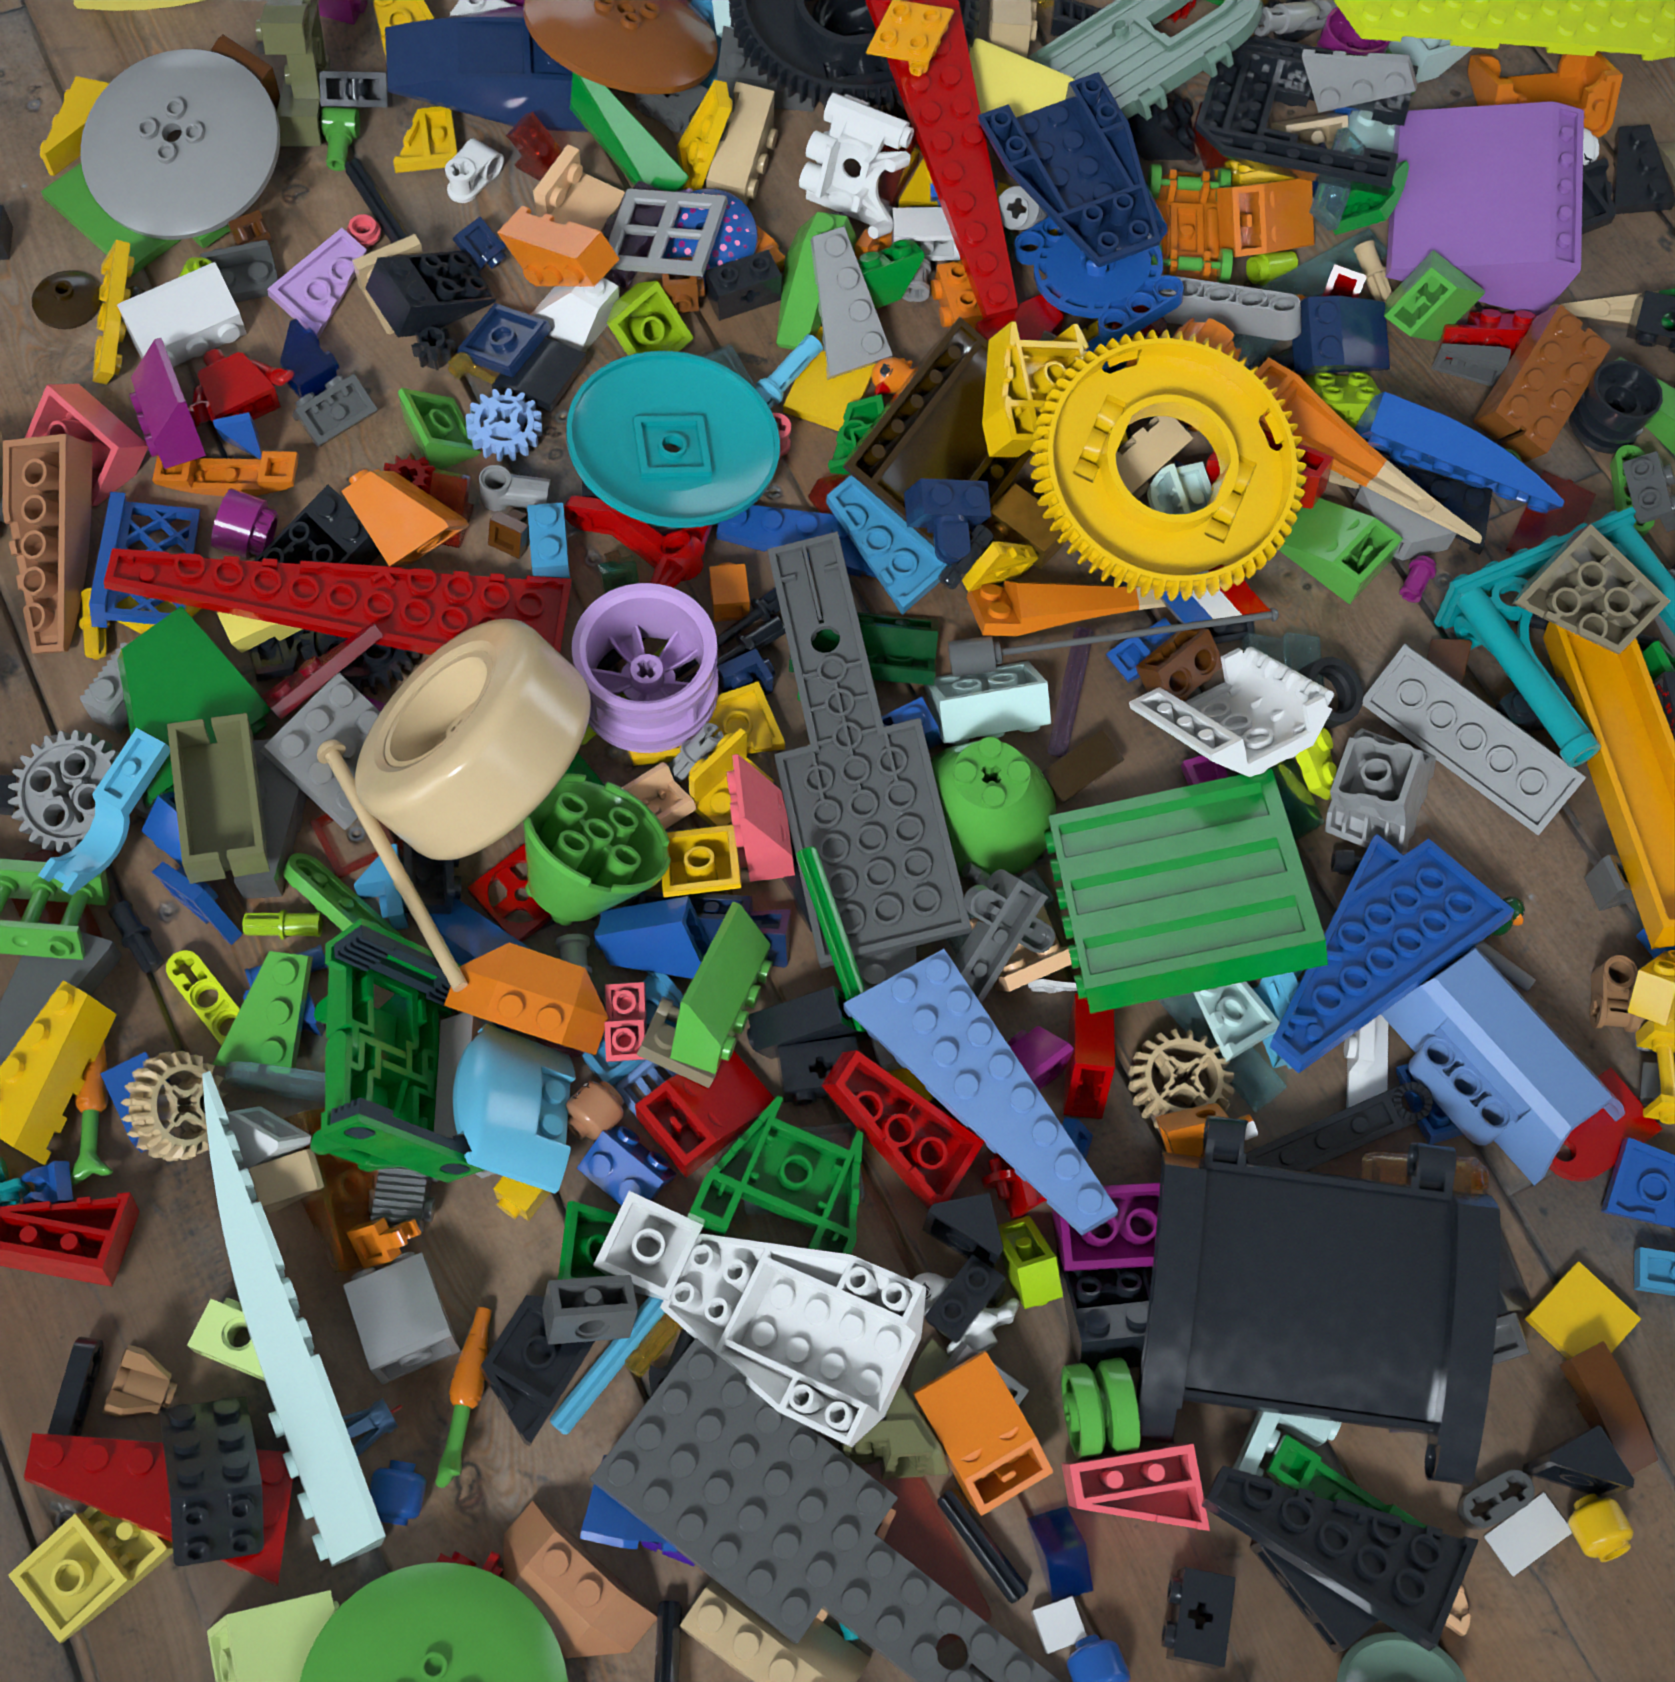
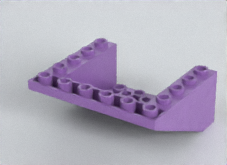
M1553 101L1408 111L1404 126L1395 125L1393 153L1398 154L1396 162L1399 163L1406 160L1409 164V171L1402 195L1389 216L1386 277L1403 282L1434 250L1485 290V294L1478 300L1479 302L1514 311L1525 310L1534 313L1536 316L1546 312L1581 271L1584 110Z

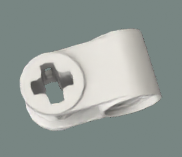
M475 138L467 141L464 147L445 166V174L450 180L447 186L449 197L458 203H467L475 199L476 195L500 173L504 164L503 155Z

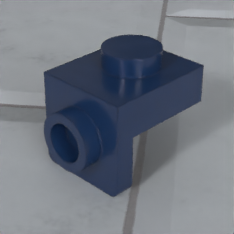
M481 217L470 223L452 239L460 250L465 251L478 272L487 265L491 269L495 268L507 257L504 253L507 246L497 238Z

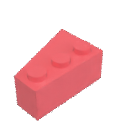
M1182 1442L1141 1449L1136 1452L1111 1454L1061 1463L1068 1504L1071 1507L1210 1531L1206 1509L1201 1506L1204 1496L1195 1448L1192 1443Z

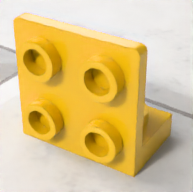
M742 728L733 735L730 733L725 735L717 744L715 752L708 759L702 758L698 760L689 772V796L695 803V812L712 827L733 825L730 809L731 795L729 794L727 771L734 770L732 755H740L774 784L773 779L747 758V732Z

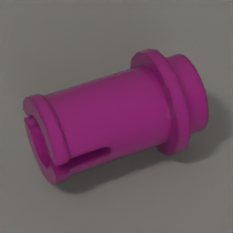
M1418 556L1410 562V572L1399 591V594L1406 601L1412 603L1420 602L1429 580L1435 577L1437 573L1436 563L1431 558Z

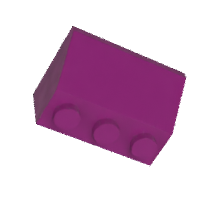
M162 338L154 339L131 376L135 392L130 393L129 396L136 414H138L137 418L151 456L159 455L163 467L166 469L206 456Z
M1040 1026L1035 1027L1029 1033L1025 1029L1021 1030L1007 1043L1039 1091L1064 1072L1074 1050L1068 1042ZM951 1113V1115L956 1119V1121H957L959 1124H961V1125L964 1126L966 1129H968L969 1131H971L973 1134H975L976 1136H978V1137L980 1138V1136H979L978 1134H976L970 1127L967 1128L963 1123H961V1122Z
M1160 1183L1103 1186L1118 1209L1117 1216L1084 1235L1079 1234L1052 1208L1054 1235L1064 1271L1153 1266Z

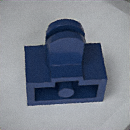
M921 478L904 492L907 527L927 528L928 533H933L936 558L946 564L956 563L971 552L969 529H974L976 525L991 517L988 481Z

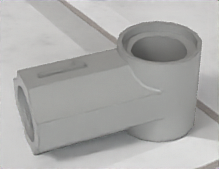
M500 465L487 466L479 475L480 501L489 510L501 511L508 506L527 508V505L549 504L551 479L510 474L505 467Z

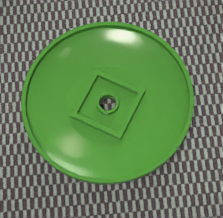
M437 1562L418 1564L393 1571L370 1582L354 1593L337 1609L318 1634L307 1656L300 1682H568L561 1649L552 1628L543 1614L526 1595L503 1578L488 1571L463 1564Z

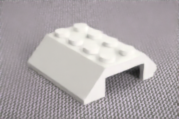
M1248 647L1244 653L1241 649L1237 648L1220 657L1225 682L1185 702L1161 687L1129 702L1132 710L1212 762L1252 777L1264 773L1268 768L1285 759L1293 758L1299 752L1314 745L1332 711V708L1328 707L1334 693L1256 648Z

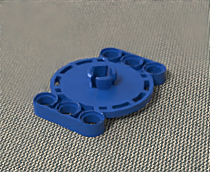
M1050 217L1020 233L1015 239V258L1022 264L1034 265V280L1038 291L1046 301L1057 309L1073 316L1098 318V335L1107 343L1112 338L1119 342L1125 334L1129 337L1182 304L1183 282L1175 276H1163V255L1159 245L1098 268L1065 233L1058 236L1048 233L1052 229H1060ZM1029 244L1038 247V249L1031 252L1024 251L1021 248ZM1153 255H1155L1157 265H1151ZM1039 270L1046 275V279H1041ZM1164 289H1172L1176 291V294L1171 297H1165L1159 292ZM1143 305L1150 310L1145 313H1136L1132 308ZM1109 322H1119L1122 324V327L1117 330H1110L1105 325Z

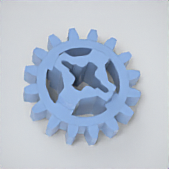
M507 388L505 395H500L497 389H493V397L488 398L486 395L481 394L480 405L477 403L470 404L471 413L466 414L467 437L472 439L474 450L483 447V457L487 458L494 453L498 462L502 461L504 455H509L512 461H516L517 452L527 456L529 455L528 445L532 447L538 446V436H542L541 411H536L534 400L525 403V393L521 392L517 397H514L509 388ZM527 422V427L525 431L522 433L521 431L524 429V424Z

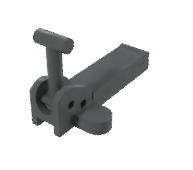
M968 862L962 869V875L978 885L971 887L966 892L964 906L970 914L979 920L953 963L982 1004L1018 944L1033 952L1044 953L1053 945L1055 932L1050 925L1036 917L1048 898L1046 895L1003 869H999L990 875L971 862Z

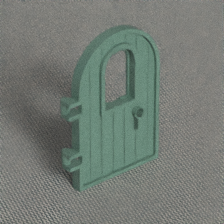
M1116 0L1030 55L1029 59L1068 75L1074 80L1099 72L1126 119L1139 113L1148 120L1152 117L1150 106L1155 103L1162 110L1167 108L1166 94L1202 71L1212 78L1218 75L1216 63L1219 61L1228 68L1234 64L1231 52L1241 46L1257 28L1262 17L1263 2L1262 0H1225L1220 7L1170 38L1164 32L1161 34L1158 30H1155L1153 26L1192 0Z

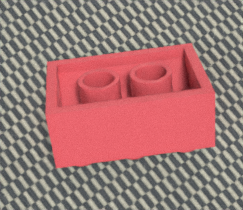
M47 384L25 435V438L68 434L92 444V506L101 504L110 496V492L117 491L137 474L148 450L147 443L80 384Z

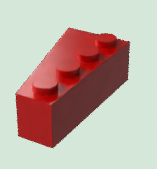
M857 1050L842 1052L821 1085L927 1209H930L933 1204L949 1201L985 1142Z

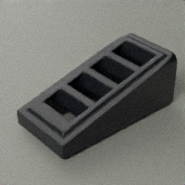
M1054 0L1050 35L1061 36L1102 9L1076 0Z

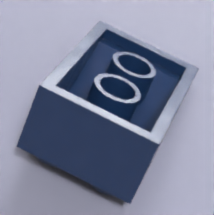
M1344 296L1306 297L1300 301L1301 333L1298 337L1292 339L1294 371L1296 374L1385 371L1390 369L1384 301Z

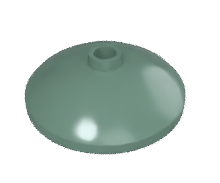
M1397 1632L1379 1633L1357 1642L1343 1657L1337 1675V1682H1467L1457 1663L1441 1648L1436 1646L1429 1652Z

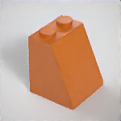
M368 469L361 470L349 478L351 485L341 491L389 566L413 564L470 526L464 517L395 471H380V469L369 472Z

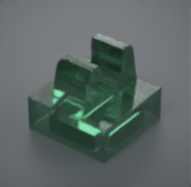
M618 550L604 553L606 562L598 564L604 594L622 586L639 583L637 565L633 555L621 557Z

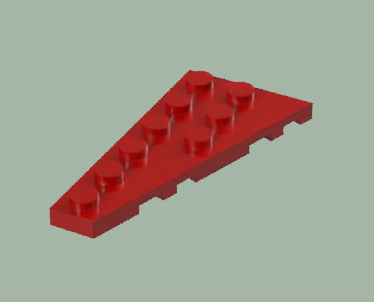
M32 1433L24 1472L25 1481L72 1501L77 1500L100 1510L103 1514L115 1519L116 1517L136 1525L139 1529L172 1542L169 1494L162 1442ZM256 1449L262 1481L264 1548L257 1554L219 1561L227 1563V1566L239 1571H246L264 1579L265 1582L278 1587L293 1478L291 1479L282 1455L287 1452Z

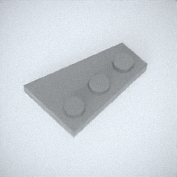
M1303 49L1301 57L1319 113L1414 92L1417 88L1410 55L1368 53L1366 56L1346 55V51H1333V54H1315V50Z

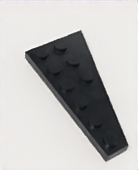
M1223 1466L1218 1471L1201 1505L1429 1652L1438 1644L1479 1541L1467 1536L1460 1539L1442 1533L1443 1529L1430 1525L1422 1528L1405 1523L1399 1516L1344 1500L1336 1499L1333 1502L1315 1496V1492L1299 1488L1297 1491L1275 1485L1272 1479Z

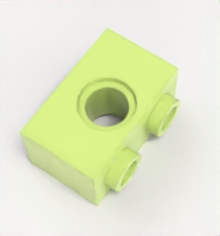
M226 1298L224 1303L210 1299L187 1346L195 1353L265 1381L252 1341L250 1340L243 1347H234L233 1344L236 1333L247 1328L240 1302L230 1298Z

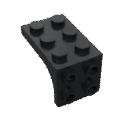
M247 1397L222 1398L217 1401L190 1405L180 1404L175 1407L159 1409L169 1494L174 1564L182 1567L261 1552L264 1548L262 1481Z

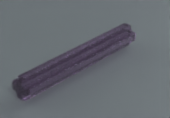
M1078 626L1075 628L1072 639L1093 636L1094 633L1090 628ZM1091 644L1070 647L1047 750L1051 756L1062 758L1068 752Z

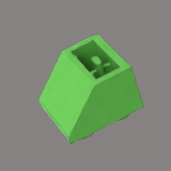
M1433 250L1386 299L1384 317L1410 337L1438 342L1442 337L1444 326L1446 324L1454 325L1485 294V290Z

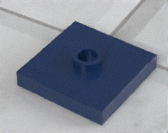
M494 303L456 352L459 358L464 361L513 378L552 329L547 320Z

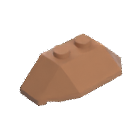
M534 1500L505 1532L503 1579L518 1588L543 1614L552 1628L561 1653L565 1658L631 1652L657 1621L656 1613Z

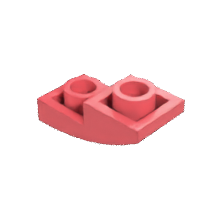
M644 982L606 984L605 998L606 1013L608 1015V1021L604 1022L606 1062L646 1060L637 1055L647 1032L646 984Z

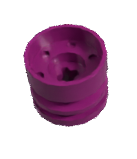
M1336 7L1327 16L1321 32V38L1317 42L1316 47L1366 56L1368 53L1385 54L1390 41L1361 39L1340 9Z

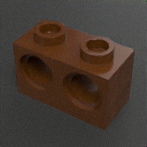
M1200 628L1176 632L1136 665L1135 668L1147 693L1161 687L1185 702L1189 694L1201 684L1212 679L1214 673L1222 667L1221 655L1209 629Z

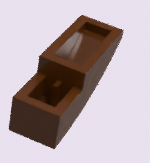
M1604 1341L1559 1364L1581 1400L1576 1406L1590 1429L1598 1425L1602 1427L1631 1475L1658 1460L1652 1438L1640 1408L1623 1373Z

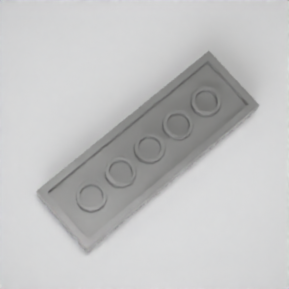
M1407 644L1402 646L1363 697V706L1425 752L1436 756L1437 761L1538 836L1587 777L1575 767H1568L1559 755Z

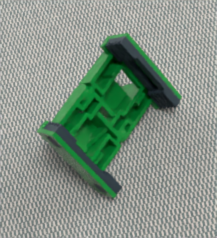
M361 918L325 944V965L329 966L328 996L317 1004L314 1011L315 1020L326 1024V1038H329L325 1048V1112H322L321 1129L312 1137L311 1150L319 1155L329 1153L356 1163L359 1169L366 1172L402 1167L446 1183L481 1172L484 1169L468 1164L464 1156L467 1152L472 1151L467 1139L457 1135L453 1136L452 1139L434 1133L439 1059V1015L448 1017L452 1014V1010L457 1011L456 1009L444 1006L451 985L431 950ZM374 985L395 993L379 1009L374 1007Z

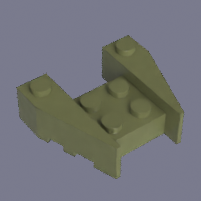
M269 0L264 5L261 19H256V35L258 41H263L265 55H286L288 64H285L284 67L285 80L276 112L279 120L281 146H321L322 144L321 116L323 106L320 103L319 71H329L330 55H326L319 0Z

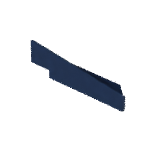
M643 891L629 898L628 904L623 906L628 907L689 896L711 944L732 902L739 903L771 944L767 960L772 961V966L785 968L788 965L791 910L752 911V896L696 893L664 897L663 892Z

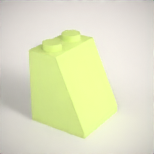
M331 1590L225 1615L207 1630L215 1681L300 1682L302 1670L310 1649L327 1621L340 1607L337 1601H333Z

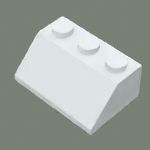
M215 262L117 304L141 359H143L154 339L162 338L172 367L194 357H200L214 348L234 342L239 337L247 334L240 312Z

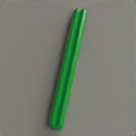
M814 846L806 847L799 850L796 856L846 1001L866 990L818 851ZM852 1017L856 1030L859 1033L866 1032L867 1030Z

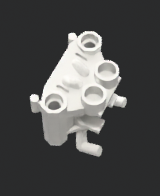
M832 93L824 111V120L831 123L830 130L824 133L814 131L806 148V157L815 160L817 164L810 161L806 163L800 176L799 187L806 190L807 200L872 225L868 228V235L876 239L891 233L893 228V207L889 206V201L879 198L878 194L880 175L885 169L892 173L909 166L911 155L906 151L881 152L884 145L895 149L900 147L908 148L914 134V128L909 127L910 122L869 107L868 102L847 94L842 96ZM853 158L860 163V176L853 177L847 174L844 169L846 159Z

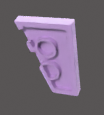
M341 228L267 289L268 296L318 341L356 276L352 260L366 255L367 251L347 231Z

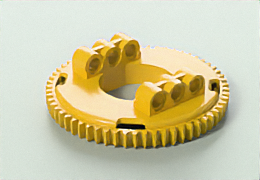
M1151 330L1145 339L1142 333L1138 331L1132 338V341L1125 334L1119 342L1112 338L1106 347L1099 344L1094 352L1088 351L1082 360L1077 359L1072 367L1063 373L1062 377L1056 381L1053 389L1047 395V401L1043 403L1040 409L1042 414L1038 416L1035 422L1039 427L1032 434V437L1036 440L1030 447V451L1037 453L1031 458L1030 465L1038 467L1032 472L1031 478L1041 480L1035 485L1033 490L1037 493H1044L1037 504L1038 506H1049L1043 514V518L1049 519L1054 517L1055 521L1049 529L1050 531L1061 529L1063 533L1058 542L1062 543L1069 540L1071 546L1067 553L1071 554L1078 550L1081 553L1077 562L1079 565L1088 559L1092 563L1089 573H1093L1098 568L1103 570L1101 581L1104 582L1111 575L1115 577V588L1123 581L1127 582V593L1129 594L1136 586L1141 587V597H1145L1150 589L1154 590L1155 600H1159L1164 591H1167L1170 601H1173L1179 592H1181L1183 600L1187 601L1193 594V590L1196 597L1201 599L1207 592L1206 588L1211 596H1214L1220 587L1224 591H1228L1232 587L1233 582L1238 586L1244 581L1245 576L1251 578L1257 569L1261 570L1266 565L1267 560L1270 561L1276 555V550L1283 546L1284 539L1290 535L1291 527L1298 519L1296 513L1302 507L1299 500L1305 493L1301 487L1307 478L1300 474L1305 470L1307 464L1299 462L1304 456L1305 450L1296 449L1302 441V437L1292 435L1297 429L1298 424H1288L1287 421L1293 411L1283 412L1281 409L1286 399L1276 400L1273 395L1276 393L1277 387L1269 390L1265 386L1268 376L1259 379L1255 375L1258 366L1251 370L1245 367L1247 357L1238 362L1233 359L1235 349L1231 350L1228 354L1221 352L1222 343L1218 344L1215 349L1209 347V337L1202 344L1196 343L1195 333L1187 341L1183 340L1182 331H1179L1174 339L1170 338L1168 330H1165L1160 338H1157L1155 331ZM1137 358V365L1123 368L1111 374L1104 372L1102 369L1107 361L1109 367ZM1266 413L1268 415L1264 418L1272 432L1275 443H1282L1283 447L1279 451L1269 447L1265 433L1259 424L1260 417ZM1166 416L1192 425L1206 437L1218 458L1220 474L1211 488L1213 492L1205 508L1188 514H1167L1149 508L1129 492L1119 475L1115 455L1128 425L1147 417ZM1219 565H1224V567L1212 572L1196 574L1199 572L1210 570Z

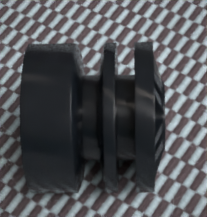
M1624 360L1607 362L1599 367L1569 416V425L1575 436L1587 447L1597 452L1614 454L1624 445H1633L1644 427L1650 423L1659 411L1663 402L1662 388L1657 379L1646 368L1634 362Z

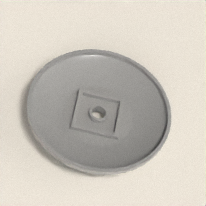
M181 49L159 53L135 63L119 74L103 90L91 108L81 140V164L85 181L91 194L103 210L117 223L137 234L163 240H180L202 236L226 226L229 221L238 218L248 210L264 191L273 174L279 155V120L275 106L261 82L253 73L235 60L222 54L199 49ZM172 131H182L178 140L174 142L167 141V137Z

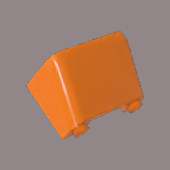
M1596 51L1594 56L1563 54L1559 61L1557 73L1500 77V63L1494 56L1490 54L1470 55L1468 78L1477 106L1554 101L1583 109L1584 128L1590 130L1592 135H1595L1597 138L1606 134L1611 128L1623 74L1599 51Z

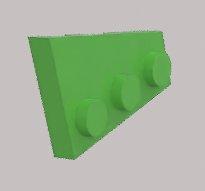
M269 951L212 1065L295 1075L313 957Z

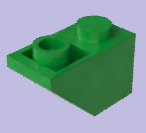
M912 239L896 241L891 247L878 252H867L857 260L875 309L901 300L924 260V251Z

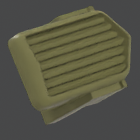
M901 1383L885 1417L854 1446L850 1447L839 1442L837 1448L856 1465L880 1464L882 1480L923 1478L924 1474L938 1476L949 1473V1466L941 1445Z

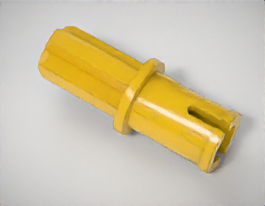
M87 588L81 592L83 618L79 621V626L83 630L84 654L88 658H93V660H100V658L107 655L106 630L110 626V621H108L107 628L92 627L89 607L92 588Z

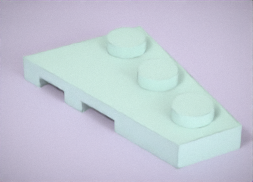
M1247 982L1193 992L1217 1045H1219L1223 1057L1226 1058L1225 1062L1230 1061L1274 1034L1280 1024L1279 1020Z

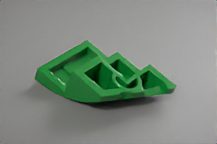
M881 394L847 404L843 416L844 424L839 429L836 437L837 446L832 460L828 462L830 473L851 475L843 466L849 453L885 408Z

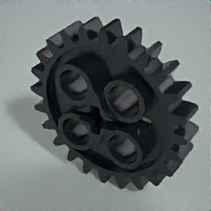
M305 630L306 634L300 635L303 645L301 652L304 660H309L314 656L319 658L348 638ZM373 644L362 653V667H358L359 655L339 673L361 694H363L365 687H369L371 692L376 695L377 685L381 683L387 689H391L389 679L392 677L403 681L401 669L413 670L414 667L410 658H419L420 654ZM385 653L381 658H372L376 654Z

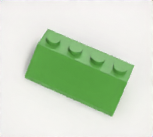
M732 902L681 1001L670 1056L673 1060L716 1074L722 1059L730 1060L736 1044V1038L733 1036L735 1033H743L749 1016V1012L746 1009L747 1007L754 1009L761 991V986H758L759 982L766 984L773 965L772 961L767 960L771 944L739 903Z

